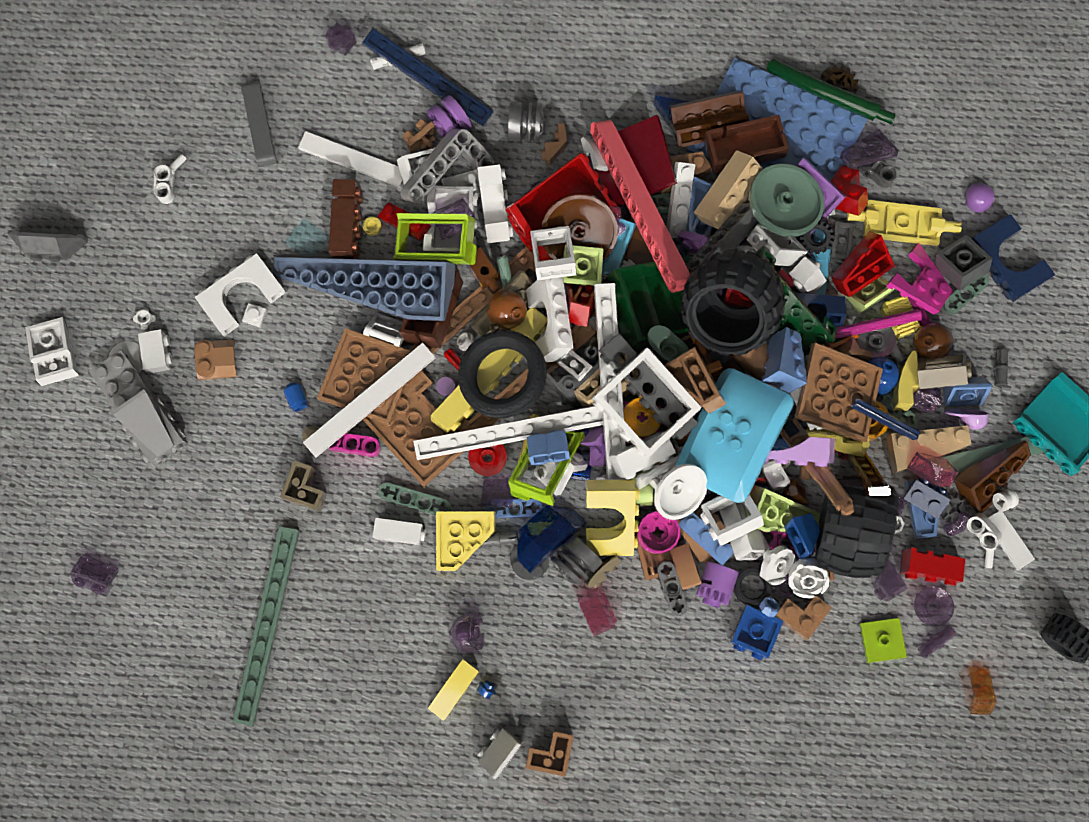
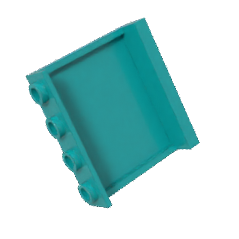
M1061 372L1042 389L1012 423L1019 432L1025 434L1031 440L1033 445L1039 447L1046 454L1047 458L1059 465L1064 473L1073 476L1081 471L1080 467L1089 458V395Z

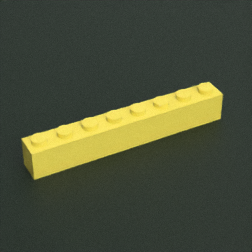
M530 308L524 321L519 326L510 330L522 333L536 342V339L547 328V317L536 308ZM500 349L490 353L478 368L477 383L480 391L486 396L490 389L492 391L495 390L500 383V378L502 376L506 377L511 372L512 365L515 362L518 364L524 356L511 349ZM459 385L431 414V421L446 434L455 433L461 426L460 422L464 418L468 419L474 412V409L463 397Z

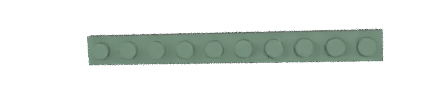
M279 526L233 723L254 726L299 530Z

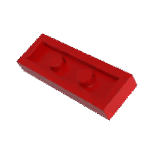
M388 202L379 213L378 218L397 229V213L409 212ZM410 223L408 235L421 241L424 234L431 228V225Z

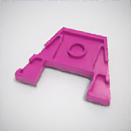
M918 243L908 254L921 268L912 284L910 285L896 273L886 286L891 290L893 288L900 291L899 295L905 298L908 296L914 299L916 305L935 315L941 310L953 290L923 247Z

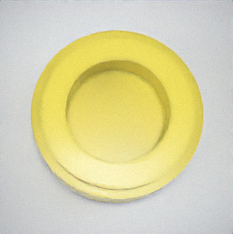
M368 217L363 222V229L367 235L375 236L380 233L382 225L378 218Z

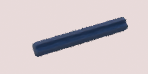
M860 398L853 399L851 403L853 409L911 440L919 438L920 431Z

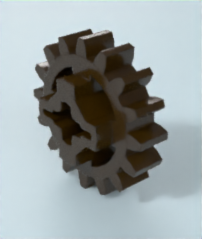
M834 65L832 70L828 67L826 72H823L820 80L834 86L841 82V85L838 86L839 88L856 94L855 92L859 88L856 86L859 82L858 79H854L856 74H850V68L845 71L843 65L840 69H837L836 65Z

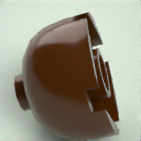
M929 322L917 329L913 338L914 348L917 353L926 359L932 360L949 354L954 341L949 328L937 322Z

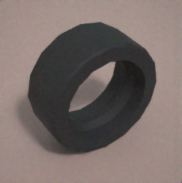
M747 568L738 574L734 593L743 604L749 606L759 605L765 597L770 596L772 584L760 577L761 569ZM749 575L758 576L764 583L763 593L757 598H749L741 590L742 580Z

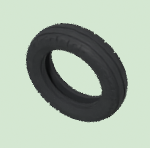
M511 330L492 331L476 339L463 354L458 370L459 387L467 403L479 413L493 418L513 417L529 409L540 397L547 378L546 362L540 348L526 335ZM500 349H511L521 353L528 364V376L520 391L505 399H493L485 396L480 391L477 383L478 368L485 357Z

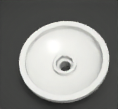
M693 464L679 465L667 472L660 480L655 491L654 504L657 511L663 517L671 520L684 518L695 511L703 501L707 491V477L705 473Z

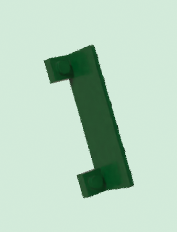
M762 246L757 251V257L762 260L766 259L774 268L776 258L765 246ZM780 277L784 289L783 295H785V308L777 330L781 331L788 327L800 333L802 350L805 357L809 355L813 343L827 346L835 341L837 327L826 315L818 320Z

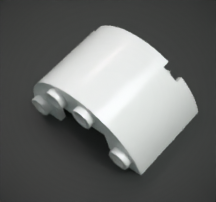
M434 186L427 195L428 214H468L474 218L477 194H474L473 187ZM475 221L474 232H477V221ZM430 224L431 228L427 234H424L423 253L460 254L462 224ZM476 237L473 238V244H475V245H476Z

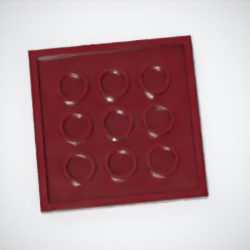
M658 115L618 131L650 195L678 184ZM597 169L600 183L607 188L609 192L607 195L610 200H613L618 208L626 205L610 171Z

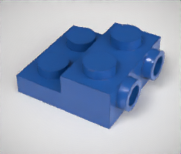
M746 605L730 643L734 644L733 649L744 653V650L752 652L751 656L761 661L763 658L767 659L770 657L783 621L775 617H768L762 611Z

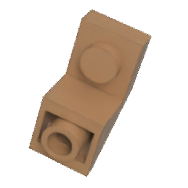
M565 123L558 124V131H554L555 142H546L545 149L541 150L542 161L546 160V166H550L567 147Z

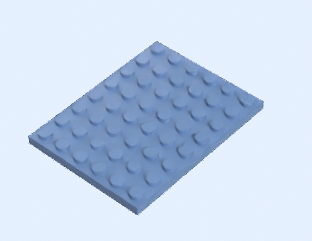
M734 58L715 94L716 96L742 90L744 93L745 110L749 114L750 121L780 115L784 129L783 133H785L789 150L786 158L759 163L763 169L775 164L797 166L803 158H806L829 181L832 180L840 167L845 165L867 121L864 117L820 99L775 75L737 58ZM705 142L687 147L686 151L690 153L703 152L708 162H710Z

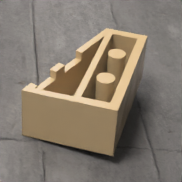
M620 357V364H623L625 360ZM635 368L629 373L630 377L633 379L637 378L638 371ZM600 369L595 371L574 391L578 403L583 408L595 406L593 404L594 400L591 397L601 389ZM622 379V398L632 393L627 389L626 381Z

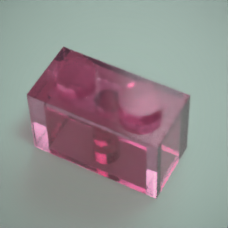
M599 590L577 600L593 637L616 627L614 623L617 620L613 611H608L606 605L609 602L605 593L601 594Z

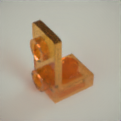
M970 667L969 676L974 695L970 704V714L991 715L997 701L989 668Z

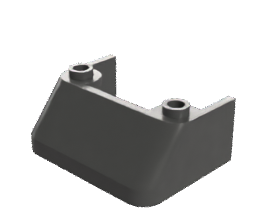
M591 316L588 324L597 332L596 318ZM619 353L620 357L625 360L624 355ZM599 361L580 382L570 375L562 377L557 382L547 373L546 383L571 407L582 408L574 391L599 369Z

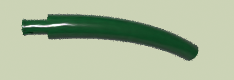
M775 58L771 59L767 65V71L782 80L871 121L876 118L890 125L895 119L896 113L880 108V103L831 85Z

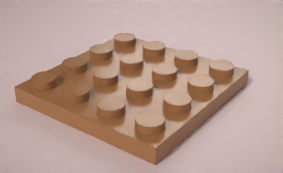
M345 328L317 399L342 409L345 408L412 351ZM406 383L366 417L390 425Z
M813 343L806 366L807 383L801 387L794 418L856 441L867 442L872 418L853 409L851 403L853 399L860 398L875 406L883 369L818 343Z

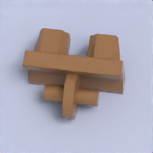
M421 119L415 125L419 130L416 135L410 130L403 134V139L411 153L417 148L421 151L425 148L428 150L434 148L431 143L436 140L433 137L436 130L432 122L428 123Z

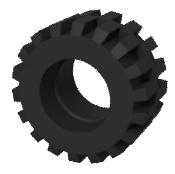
M1054 613L1040 632L1041 637L1052 649L1074 662L1085 663L1089 658V629L1067 615Z

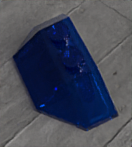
M546 505L518 529L517 561L529 573H532L567 542L572 535H575L584 527L587 522L574 509Z

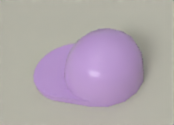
M945 409L946 414L959 416L961 424L963 426L968 425L971 430L982 429L988 423L989 413L986 411Z

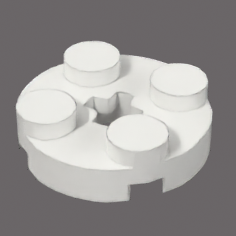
M778 546L773 550H767L763 555L764 560L761 566L760 577L772 585L783 583L787 580L784 577L796 562L795 554L785 546Z

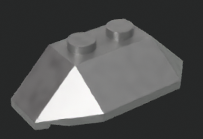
M8 230L7 232L22 252L33 261H42V258L48 259L51 262H60V259L67 260L88 242V239L83 234Z

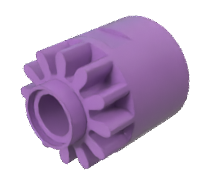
M706 562L701 577L702 584L699 585L696 595L703 598L702 603L716 608H719L720 604L728 606L739 572L716 563Z

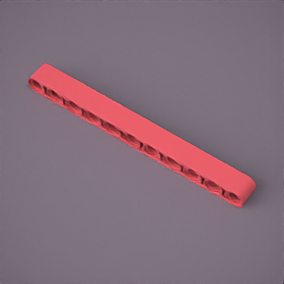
M612 120L592 122L590 126L591 135L669 291H682L690 272Z

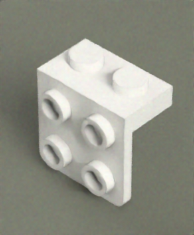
M575 452L554 492L556 496L562 494L573 472L586 470L588 463L580 454ZM559 462L537 465L534 475L547 486Z

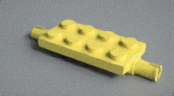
M868 200V205L860 216L847 213L848 221L863 222V237L869 231L882 235L883 240L938 246L941 233L952 232L960 234L962 227H959L962 225V222L947 221L942 217V208Z

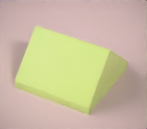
M566 245L564 248L563 258H568ZM572 245L576 275L563 277V282L591 286L601 284L603 248Z
M880 276L851 297L846 296V298L860 315L890 295L895 288L889 289L886 286L889 281Z

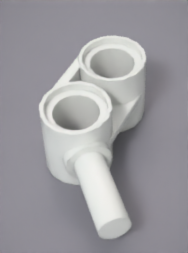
M182 154L169 167L159 165L154 170V194L163 204L171 203L174 200V174L187 160ZM167 173V177L162 179V175ZM164 191H168L165 196H161Z
M977 513L967 521V528L971 533L977 535L980 539V544L986 549L985 568H993L994 550H996V546L1001 542L1002 534L985 514ZM974 519L981 521L982 527L975 526ZM987 535H992L995 538V543L989 542Z

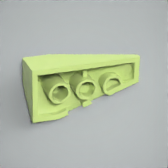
M754 485L749 494L762 515L764 525L757 528L761 531L785 532L784 526L793 517L811 513L817 523H819L820 513L770 490ZM745 509V511H746V517H749V514H748L747 510Z

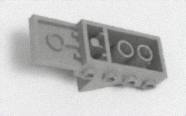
M119 350L89 371L107 397V401L111 405L108 407L109 410L120 421L119 424L122 429L130 433L132 436L129 438L136 448L139 446L142 451L140 455L146 463L160 465L167 460L168 456L178 453L184 448L183 446L187 444L184 439L186 437L185 433L180 427L177 428L173 423L175 422L174 417L170 412L166 413L163 408L165 406L159 396L155 397L152 385L148 381H143L123 350Z

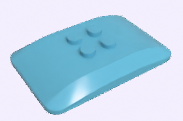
M729 368L721 373L716 382L727 404L710 414L702 408L696 420L698 424L691 430L678 458L676 467L683 464H693L699 467L707 477V489L733 502L742 503L748 498L794 402L788 393Z

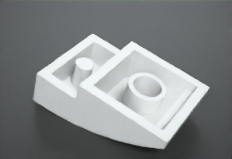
M63 317L25 327L30 360L34 365L36 381L41 386L79 376L70 336Z

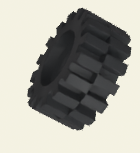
M821 217L812 230L800 235L801 245H804L806 250L809 249L810 253H824L834 243L836 236L835 228H833L832 223L828 222V219L823 220V217ZM814 229H821L825 233V239L821 242H815L811 239L810 233Z

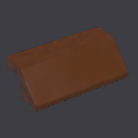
M742 90L670 106L672 126L678 148L704 143L706 131L723 127L722 138H725L726 126L750 121L749 114L745 110L744 93Z

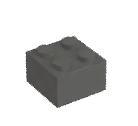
M965 235L936 254L935 266L960 291L989 272L992 258L969 236Z

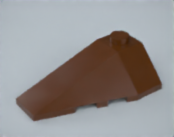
M1023 440L968 467L954 479L958 492L962 497L966 498V501L976 513H983L993 504V496L1001 488L1005 489L1008 486L1007 481L1013 473L1017 474L1031 456L1027 441Z

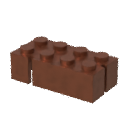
M780 115L726 126L725 138H722L723 127L706 131L704 141L713 174L722 172L736 150L753 156L758 164L786 158L789 147L785 133H783L784 129Z
M333 179L332 196L337 197V199H332L329 253L332 259L357 260V257H360L358 239L361 240L359 222H362L360 204H363V193H361V187L357 185L355 179Z
M455 271L454 286L445 321L404 318L399 333L406 343L417 345L424 343L425 346L441 349L457 303L456 297H459L464 283L458 271Z

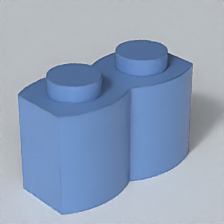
M554 430L548 434L535 433L527 437L531 465L559 462L570 458L566 431Z

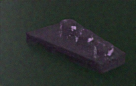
M877 129L842 151L840 159L849 169L896 157L899 150L880 129Z

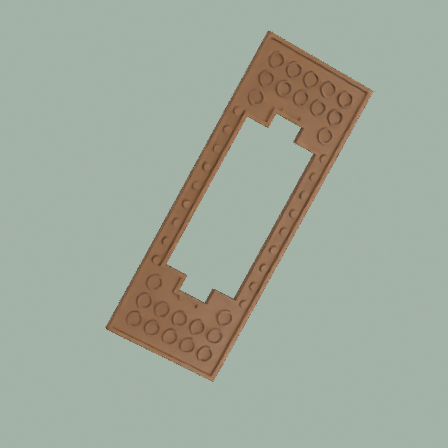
M527 247L509 261L512 278L519 270L525 273L531 270L536 275L533 251L530 252ZM497 271V273H498V280H497V282H498V284L501 286V289L499 290V291H501V290L503 289V286H502V281H501V277H500V272ZM479 287L454 309L442 346L477 317L489 305L490 299L496 293L492 294L488 288L482 289ZM594 309L592 316L596 318V310ZM589 324L587 327L576 325L571 329L573 349L571 350L576 353L597 332ZM414 344L408 350L413 351L419 345ZM426 346L432 354L440 349ZM556 361L546 362L547 373L551 375L560 367ZM528 369L494 399H505L520 391L527 380ZM421 370L406 383L390 425L367 417L362 420L423 487H426L465 451L417 460L414 440L446 435L442 429L431 421V414L436 408L427 400L423 393L433 385V382ZM478 412L469 421L464 418L456 432L493 426L502 418H493Z

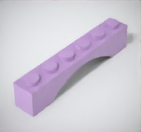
M810 437L795 447L781 451L771 450L765 463H768V459H776L775 463L788 464V460L795 461V465H807L808 462H815V466L827 467L828 463H834L835 438Z

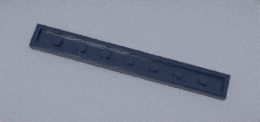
M374 28L363 40L362 44L439 98L444 99L448 95L452 96L464 110L467 117L482 127L493 114V110Z

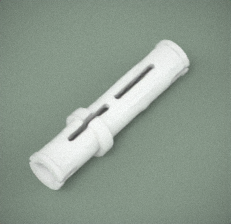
M423 43L404 48L414 57L426 54ZM380 56L370 58L373 70L388 65L393 66Z

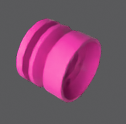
M658 511L645 516L638 525V542L644 550L652 554H661L671 550L680 538V527L677 520L667 519ZM655 528H658L659 531H662V534L659 536V539H657L656 535L652 534V532L655 531Z

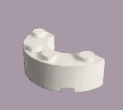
M500 165L477 167L487 243L509 241L510 237H513L512 225L508 226L507 220L509 219L507 216L509 214L505 211V201H508L507 190H503L502 181L506 180L505 170L501 169Z

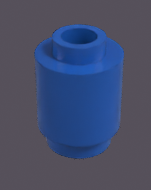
M293 382L285 386L286 389L283 392L293 412H298L308 407V400L301 384Z

